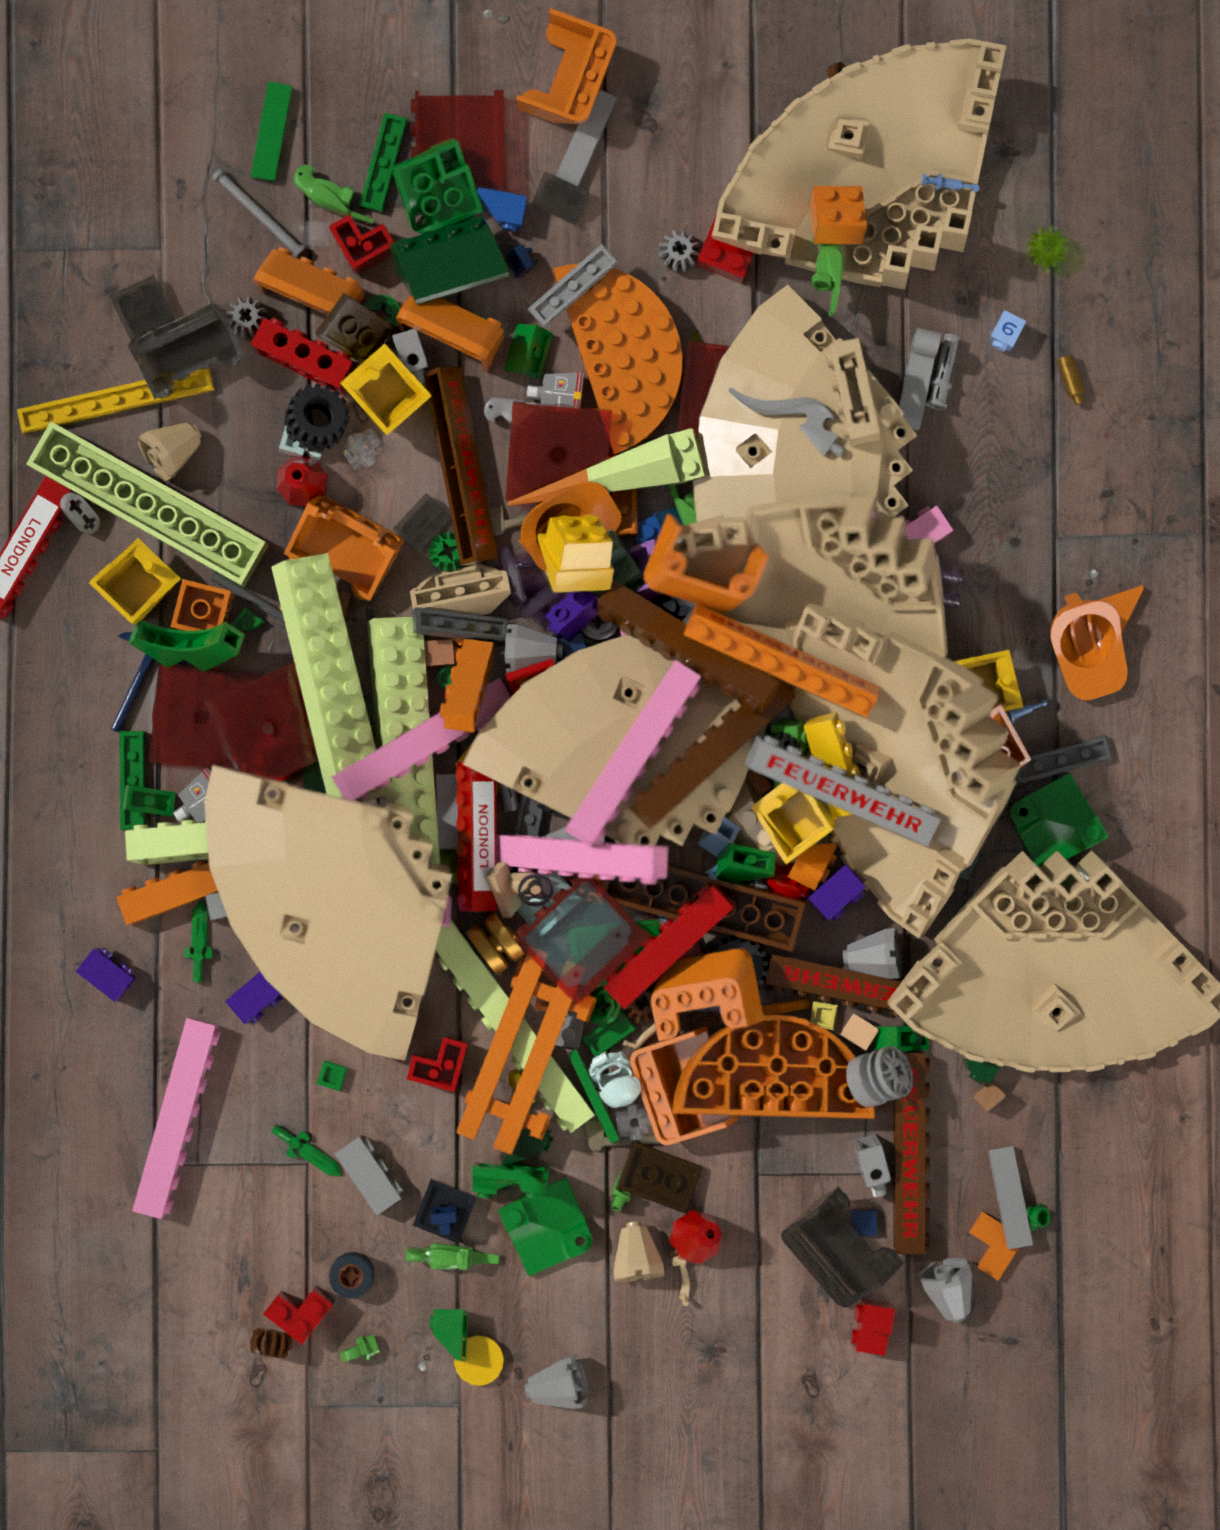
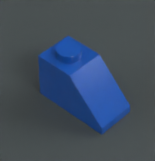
M478 187L479 199L496 224L502 227V230L508 232H516V229L522 230L527 207V196Z

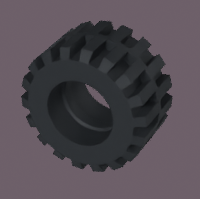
M310 384L306 385L304 390L300 388L290 400L285 413L284 425H287V434L292 433L291 440L293 442L298 441V446L302 449L304 445L308 446V451L312 452L315 448H318V452L324 451L325 447L331 449L335 443L338 444L347 428L350 418L348 416L349 406H345L346 400L344 397H338L340 392L337 390L332 392L330 390L331 386L326 385L325 388H321V384H315L314 388H312ZM309 409L321 410L328 416L330 424L325 427H316L306 420L304 412Z
M732 935L720 939V941L712 946L709 953L737 948L747 950L752 957L758 989L764 984L765 978L768 975L769 965L765 951L757 942Z

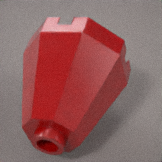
M293 456L278 468L276 489L290 506L306 507L308 502L315 497L326 495L328 474L315 458Z
M690 1210L687 1214L673 1221L669 1242L677 1251L676 1254L679 1259L702 1264L719 1253L723 1232L713 1215Z

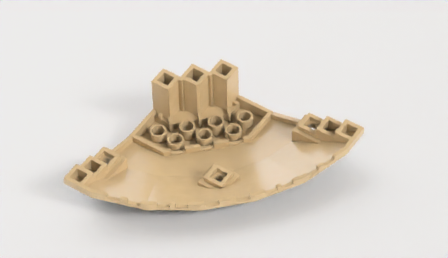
M975 39L950 40L949 43L938 44L928 42L926 45L917 46L903 45L892 49L891 52L884 55L873 56V59L865 62H857L846 66L832 78H827L813 87L812 91L801 98H796L785 109L784 113L776 121L774 120L771 126L749 146L747 154L743 161L740 162L733 179L720 198L712 238L759 255L767 254L785 258V264L816 272V260L820 247L812 243L813 234L809 204L813 186H862L867 228L863 244H839L844 258L843 280L879 288L883 285L905 290L910 266L934 271L939 248L964 252L976 192H972V189L968 188L956 190L941 187L940 190H936V185L925 184L921 186V177L925 173L928 177L937 178L940 173L943 178L961 180L965 184H978L1006 45ZM977 109H982L984 111V114L979 116L975 113V111ZM846 133H852L853 138L846 139L844 135ZM778 241L780 246L774 248L771 246V243Z
M786 285L756 309L720 359L714 380L699 417L696 440L706 477L692 481L696 521H702L719 515H723V518L746 517L751 506L827 493L853 492V497L875 496L879 518H893L909 506L894 485L913 471L898 450L917 435L904 419L902 410L865 367L880 431V440L850 446L849 438L844 439L841 424H845L844 415H838L836 401L840 400L838 391L833 392L831 377L835 376L833 368L828 369L825 355L830 353L829 344L843 342L841 338L835 340L821 321L822 319L789 285ZM816 334H821L823 336L822 342L816 341ZM854 359L852 360L854 372L845 374L853 408V424L856 423L855 413L863 411L855 377L857 365ZM840 364L841 371H844V365ZM731 387L743 395L758 400L776 401L809 397L820 401L835 418L834 420H826L823 428L839 436L836 443L845 448L844 453L839 457L830 451L824 457L800 429V425L805 424L807 421L806 415H765L757 413L741 404L728 390ZM867 413L865 414L866 423L869 422ZM750 447L756 449L757 453L755 456H751L748 453ZM732 527L734 530H739L738 527Z
M853 492L827 493L751 506L746 517L723 518V515L681 526L673 550L679 551L686 558L687 566L684 572L729 586L733 577L743 572L755 543L759 544L769 555L754 593L731 612L724 613L711 609L719 614L793 647V637L805 606L814 604L865 622L864 626L881 638L893 632L946 658L948 648L942 581L938 555H935L933 538L907 539L904 517L879 518L875 496L853 497ZM732 527H738L739 530H734ZM782 680L783 683H784L790 690H792V684L789 683V682H787V681Z
M809 604L805 606L795 631L793 647L878 685L879 691L878 698L866 718L792 684L791 691L796 698L789 703L790 710L794 711V718L808 720L812 717L838 712L839 719H842L845 724L844 735L846 741L852 747L853 764L858 767L860 776L869 780L868 785L877 788V785L884 786L891 790V795L899 798L900 794L914 800L912 804L921 807L922 804L935 809L934 814L941 819L928 846L855 814L837 817L835 821L837 826L830 831L833 835L832 843H837L843 853L841 859L864 882V889L866 891L871 890L879 900L877 904L892 920L920 939L926 934L955 890L953 887L960 872L972 864L1015 786L1016 780L1014 778L1021 764L1001 751L1010 730L989 717L998 696L981 685L983 680L963 666L893 632L881 638L864 626L865 622L814 604ZM810 747L806 755L807 758H810L812 755Z
M624 635L577 650L564 660L520 686L521 688L478 731L462 764L573 818L674 661L666 660L661 656L660 652L652 647L644 646L633 635ZM700 678L697 683L701 687L694 698L688 696L684 702L688 707L680 719L675 716L671 722L674 728L667 739L662 737L657 745L661 747L653 760L648 758L643 765L647 768L640 781L634 779L630 785L634 789L626 802L621 799L617 805L620 812L613 822L609 820L603 827L607 831L605 835L617 843L655 846L660 836L667 841L682 846L692 826L702 831L716 834L726 812L729 813L749 770L745 760L756 737H763L768 723L664 819L648 830L629 808L635 802L632 798L643 788L645 791H648L653 786L650 781L660 772L665 775L671 769L668 765L678 756L683 759L688 754L685 749L695 740L699 743L706 737L703 733L713 724L718 727L723 722L721 717L729 709L732 708L735 711L741 706L737 700L727 698L721 690L713 685H706ZM627 688L632 690V695L629 698L624 695ZM526 778H531L532 780L530 787H525L524 785Z
M212 765L204 802L209 866L231 927L265 979L311 1023L367 1053L405 1061L417 1020L421 996L424 995L452 875L448 866L429 862L432 849L430 837L409 832L413 813L411 808L389 802L385 803V807L294 787L285 782L262 778V776L239 772L235 769ZM274 789L277 792V796L269 798L267 792ZM395 820L402 821L401 825L393 824ZM415 850L421 851L420 856L414 855L413 852ZM435 880H439V881H440L439 884H435V883H432V882L435 881ZM293 923H297L300 926L296 932L290 930V925ZM410 998L412 1003L409 1006H405L403 1000Z
M1022 851L1005 868L1001 866L981 885L934 938L938 945L921 961L918 960L887 1001L888 1005L914 1031L943 1044L950 1050H955L970 1060L991 1062L1003 1067L1005 1065L1026 1072H1035L1037 1070H1049L1050 1072L1085 1070L1086 1072L1104 1069V1066L1112 1064L1121 1065L1125 1061L1134 1059L1139 1061L1152 1058L1160 1050L1168 1046L1173 1047L1183 1038L1189 1035L1194 1036L1211 1027L1220 1018V983L1092 851L1075 867H1072L1056 851L1039 868ZM1183 956V960L1180 963H1176V958ZM934 959H941L940 964L933 965ZM1060 1008L1058 1014H1052L1053 1009Z

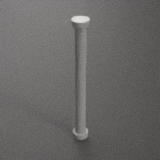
M222 168L213 174L212 179L224 186L293 252L295 258L298 259L306 251V247L303 244L299 245L225 175V171Z

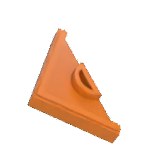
M1143 585L1100 599L1110 603L1116 609L1120 618L1121 633L1144 589Z
M807 998L762 1005L763 1016L811 1008L810 1000Z

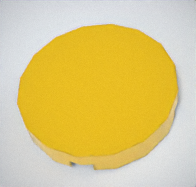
M474 1335L467 1338L466 1362L454 1359V1365L457 1374L463 1381L471 1385L482 1386L491 1383L499 1376L503 1368L504 1356L500 1346L494 1339L486 1335Z

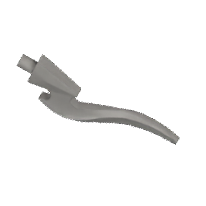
M731 387L728 390L741 404L757 413L765 415H806L807 421L805 424L800 425V429L824 457L830 451L839 457L844 453L845 448L836 443L839 436L823 428L826 420H834L835 418L820 401L809 397L776 401L758 400L743 395Z

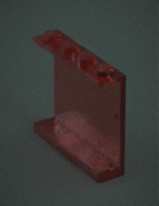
M415 90V98H411V113H415V122H411V137H415V147H411V158L425 152L431 146L453 138L459 142L465 164L469 166L477 193L478 187L505 192L504 90H494V95L420 96L419 90Z

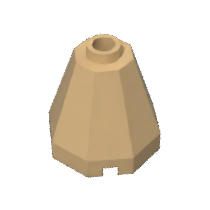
M186 422L147 431L139 436L138 445L148 464L153 463L156 466L153 469L155 474L167 482L176 476L200 446V438L202 436L195 425L191 426Z
M641 1222L626 1223V1228L621 1229L613 1269L615 1282L637 1281L636 1279L648 1280L664 1276L663 1262L647 1226H641Z

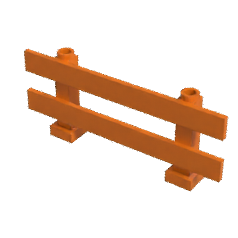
M531 946L520 973H516L512 979L510 986L513 988L475 1086L466 1095L464 1103L467 1106L456 1131L460 1135L475 1140L486 1112L500 1117L504 1120L493 1148L510 1155L513 1154L523 1127L531 1130V1136L543 1139L552 1116L539 1112L536 1116L529 1113V1110L569 1010L577 1013V1019L589 1023L597 999L586 994L584 999L575 996L586 968L573 962L566 961L556 988L538 982L549 953ZM534 996L550 1004L510 1105L493 1099L492 1096L530 1000Z

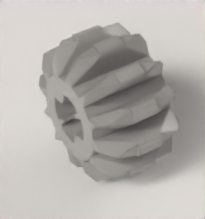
M673 230V238L666 234L664 236L666 243L659 244V248L663 250L659 253V258H667L664 266L668 267L673 263L672 271L674 272L677 271L678 265H681L683 272L687 270L686 263L694 267L695 261L692 258L697 259L700 255L699 252L695 251L700 248V244L692 243L695 236L692 234L686 238V230H682L681 236H678L677 231ZM677 246H680L681 250H683V255L673 252L676 251Z
M248 296L246 303H244L242 297H239L238 306L233 302L230 303L234 311L226 312V316L232 318L226 323L228 327H233V334L236 335L241 331V337L245 339L247 333L250 332V335L254 338L256 334L254 330H258L260 323L265 318L262 316L267 313L266 308H260L262 305L260 300L253 303V298ZM245 313H246L247 315H249V313H250V316L252 317V319H251L250 321H247V320L245 319V322H244V319L242 318V316H243Z

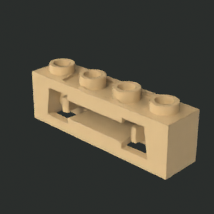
M859 338L829 344L830 353L825 355L828 369L833 368L835 376L831 377L833 392L838 391L840 400L836 401L838 415H844L845 424H841L844 439L849 438L850 446L880 440V431ZM854 359L857 365L855 377L863 408L862 412L855 413V424L852 422L853 408L845 376L846 373L854 372L852 362ZM840 364L844 365V371H841ZM866 413L868 414L869 422L867 423L865 420Z

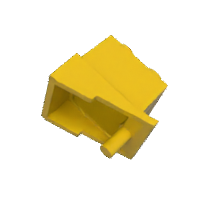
M383 344L340 382L386 435L392 432L431 397V394L386 344Z
M563 515L551 517L547 533L538 534L537 538L547 566L546 572L553 592L610 590L614 569L610 564L613 542L598 516L570 517Z
M137 538L115 560L102 569L89 584L131 624L136 626L169 593L181 578Z
M1009 650L954 661L983 680L981 685L998 696L995 705L999 702L1005 712L1023 708Z
M784 783L751 806L786 864L837 826L835 822L837 818H832L830 810L823 800Z

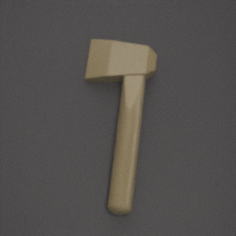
M502 505L489 508L495 536L503 535L505 530L522 526L527 516L504 520Z
M600 1121L585 1122L589 1148L592 1151H600L603 1147L629 1146L632 1141L643 1145L661 1144L656 1139L655 1134L619 1136L621 1140L612 1144L608 1137H604V1129Z

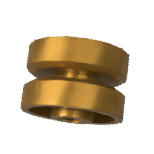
M493 911L484 918V924L490 931L489 934L477 924L468 929L466 933L489 966L498 975L508 968V963L502 952H505L515 962L526 953L517 942L518 938L507 923H503L496 912Z

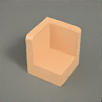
M853 1013L840 1035L862 1049L867 1050L878 1029Z

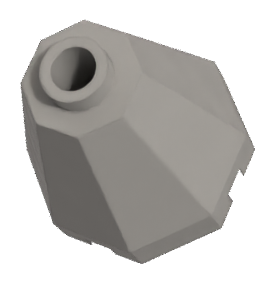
M507 625V629L511 633H506L505 663L510 664L511 669L506 668V673L553 658L554 664L558 663V659H562L563 644H558L557 638L520 625Z
M897 928L881 930L847 945V950L843 951L844 965H848L849 970L888 979L901 978L902 955L900 956L899 953L901 944Z
M946 1258L942 1260L943 1265L937 1266L936 1262L929 1264L918 1273L925 1292L946 1320H951L952 1322L963 1321L970 1313L972 1273L966 1258Z
M576 1354L565 1356L530 1376L528 1383L525 1384L527 1398H531L533 1403L569 1409L585 1406L587 1404V1397L583 1398V1392H587V1382L582 1363L575 1362L578 1356Z

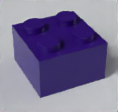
M842 865L806 899L824 920L832 919L835 921L846 911L843 907L847 903L854 904L864 895L862 890L865 886L847 865Z

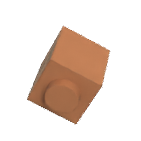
M453 639L424 641L426 668L456 666L455 660L459 645H454Z

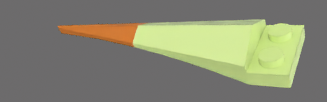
M690 428L664 435L508 502L507 505L516 506L543 502L574 485L586 481H593L603 485L609 493L682 484L706 477L694 429Z

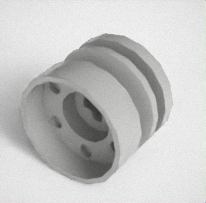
M887 1046L872 1053L857 1056L849 1062L847 1067L849 1089L856 1101L866 1108L905 1097L910 1093L913 1085L910 1064L900 1049L894 1046Z

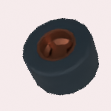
M347 1252L339 1256L331 1265L329 1271V1283L333 1291L347 1299L359 1298L366 1294L373 1285L375 1278L372 1262L364 1254L358 1252Z

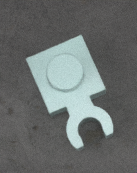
M285 426L278 452L303 457V453H307L309 457L320 460L321 453L308 451L309 447L305 445L302 449L298 446V441L293 442L291 440L292 433L287 434V426Z

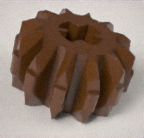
M654 987L650 992L646 988L636 998L641 999L642 995L647 996L646 1001L650 1000L649 1006L639 1009V1004H635V999L623 1009L632 1008V1011L627 1015L629 1019L636 1013L638 1014L636 1023H640L641 1015H645L646 1023H650L648 1014L651 1013L653 1015L651 997Z
M257 1328L253 1330V1335L250 1339V1351L256 1355L286 1358L290 1356L293 1338L284 1331Z

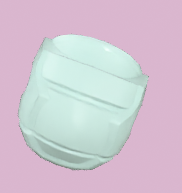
M621 1051L609 1054L604 1052L592 1059L593 1063L590 1069H588L595 1086L601 1090L600 1097L608 1106L612 1108L622 1107L636 1100L640 1094L641 1084L639 1078L634 1076L629 1055ZM615 1065L620 1067L612 1073L600 1075L608 1067Z

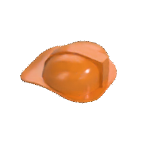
M593 481L581 482L538 504L529 512L522 524L521 539L518 542L524 551L531 555L540 569L546 571L547 566L537 537L538 534L547 533L551 517L593 515L598 516L606 532L610 529L614 532L617 530L621 523L622 515L603 485Z
M1077 593L1066 595V606L1058 611L1053 620L1050 639L1067 688L1075 697L1085 701L1121 690L1127 680L1128 668L1122 641L1120 618L1116 609L1110 603L1103 600H1082Z

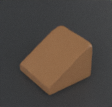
M990 1082V1084H986L974 1094L973 1097L984 1111L989 1112L1006 1098V1095L993 1082Z

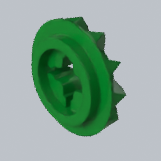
M376 295L366 301L364 306L375 313L380 312L385 305V313L389 317L384 319L397 327L396 316L400 307L396 300L387 295Z
M454 533L439 534L431 541L428 550L429 558L436 568L450 572L462 567L458 548L452 552L453 561L447 555H441L444 552L443 543H446L449 548L457 547Z
M604 986L596 988L590 994L591 997L597 999L590 1020L597 1025L608 1026V1024L616 1022L617 1016L622 1014L620 1011L621 1005L608 993ZM605 1001L611 1003V1006L607 1007L606 1011L598 1008L602 1007Z

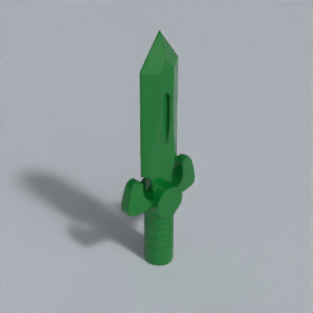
M201 899L192 909L191 946L194 948V953L192 954L191 948L186 946L183 955L184 958L193 959L192 982L202 983L204 958H213V951L210 946L207 947L206 953L203 954L207 940L208 910Z
M277 1124L272 1129L271 1133L289 1144L290 1148L286 1152L287 1156L296 1159L298 1155L294 1153L293 1149H297L302 1158L328 1176H342L337 1162L308 1142L302 1143L300 1139L310 1140L305 1131L302 1130L296 1137Z

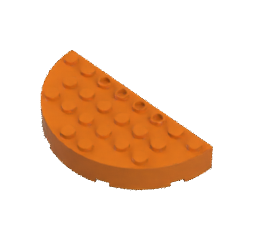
M578 264L553 268L556 283ZM613 268L567 308L566 313L613 456L615 457L641 446L665 422L672 410L680 387L682 350L675 323L659 297L640 280Z
M764 1015V1021L747 1027H724L700 1045L680 1075L674 1095L672 1114L873 1119L874 1107L866 1108L860 1105L849 1089L847 1067L855 1056L841 1040L828 1030L805 1019L785 1015Z

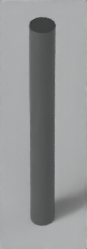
M213 573L211 581L226 590L232 591L238 597L285 624L283 613L280 609L219 573Z

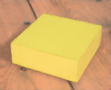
M813 1001L810 1023L824 1029L834 1030L838 1006Z

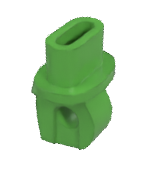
M621 1172L614 1183L611 1195L614 1200L610 1208L617 1212L622 1210L624 1203H629L630 1193L616 1189Z
M373 1334L364 1338L361 1335L358 1336L356 1340L357 1345L338 1352L342 1362L360 1356L369 1361L371 1356L380 1353Z

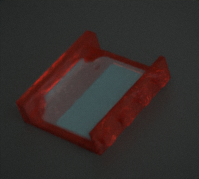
M579 873L570 880L573 885L567 891L562 888L552 897L555 902L549 908L544 905L534 914L537 919L531 925L526 922L515 932L518 935L515 941L576 1006L650 937L645 929H641L593 877H579Z

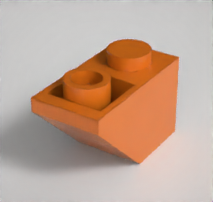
M833 843L811 845L799 854L788 877L815 890L819 882L824 884L837 856L833 855L837 845Z

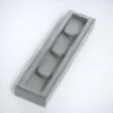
M599 90L588 120L578 124L556 174L557 179L579 187L615 106L616 96Z
M601 244L530 306L528 311L545 329L618 264V261Z
M1014 1147L988 1150L1007 1250L1033 1245Z

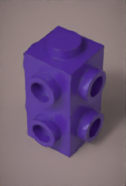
M590 591L569 592L568 596L559 604L554 605L550 612L545 615L551 622L548 627L557 637L562 634L569 641L598 615L597 598Z

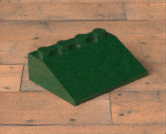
M483 216L473 217L458 224H449L435 231H425L421 235L402 238L390 244L394 269L416 304L510 276L493 233Z

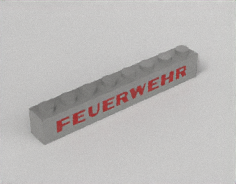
M766 735L765 739L759 736L756 737L745 760L748 768L925 846L929 845L941 820L934 814L935 809L924 804L918 807L912 804L914 800L900 794L899 798L890 794L891 790L884 786L877 785V788L868 785L869 780L859 775H855L852 778L846 775L847 771L836 765H833L832 768L823 765L825 761L811 755L810 758L802 756V751L791 745H788V748H784L779 745L780 741Z

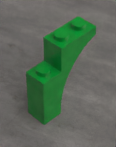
M141 620L134 626L129 644L167 668L182 660H186L205 672L237 656L245 634L227 622L209 629L183 631L160 627Z

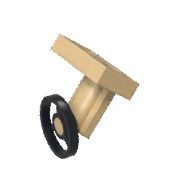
M497 863L486 876L503 918H511L523 903L532 907L542 906L553 895L552 882L546 875L540 873H510L507 863ZM540 878L546 880L550 885L548 895L543 891ZM523 896H542L544 900L530 902Z

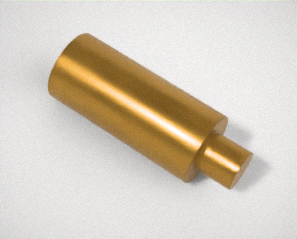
M1067 355L1057 359L1056 361L1068 398L1072 397L1075 405L1083 403L1082 394L1085 393V389L1074 355Z

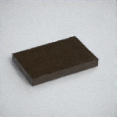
M343 293L315 334L362 364L383 344H387L398 328L346 293Z
M632 1141L616 1189L687 1214L703 1166Z

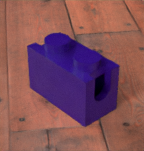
M102 947L101 950L93 948L75 972L112 1001L118 1002L136 980V977L132 975L134 970L123 962L118 964L114 961L115 955L106 948Z
M260 971L225 1002L244 1024H247L249 1021L254 1024L264 1015L261 1012L268 1005L273 1008L283 998L280 996L281 993L265 979Z

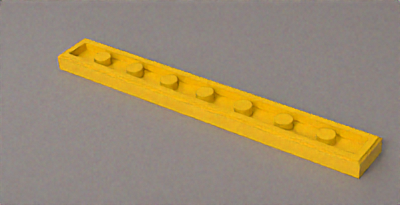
M207 365L17 409L22 433L28 434L47 429L50 422L63 426L214 391L210 369Z

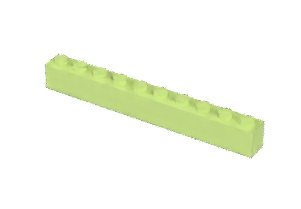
M451 920L450 928H440L435 948L440 955L437 960L445 971L450 969L455 977L452 981L460 991L465 989L470 997L467 998V1001L475 1011L479 1009L485 1016L481 1020L488 1030L494 1029L496 1031L509 997ZM523 1018L510 1051L514 1056L511 1061L519 1071L524 1069L537 1034L525 1018ZM551 1055L538 1088L544 1096L540 1100L548 1111L553 1109L558 1115L555 1120L562 1130L568 1129L572 1133L592 1118L595 1113Z

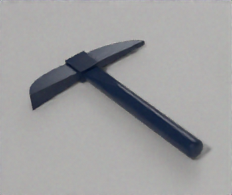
M124 632L117 637L129 642L132 632ZM147 654L144 655L111 726L114 732L121 730L152 664L153 658ZM180 661V662L177 663V664H179V665L185 667V664H184L183 661Z

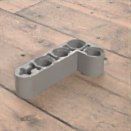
M917 328L913 336L898 405L904 413V419L915 430H919L934 360L941 339L940 332Z

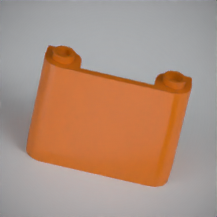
M323 495L317 496L308 502L284 554L289 556V560L328 553L333 574L352 584L351 589L354 591L355 597L360 600L371 601L405 541L390 530Z

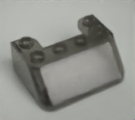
M216 304L204 306L146 333L128 344V348L154 399H163L170 396L175 388L173 381L184 380L190 376V373L198 369L205 370L211 367L213 362L217 360L220 365L232 367L238 364L240 359L244 358L229 322Z
M838 1186L818 1199L782 1231L781 1237L785 1245L833 1301L841 1307H849L883 1287L904 1262L891 1248L882 1247L874 1252L868 1246L867 1242L862 1239L850 1222L842 1215L847 1212L851 1204L847 1194Z

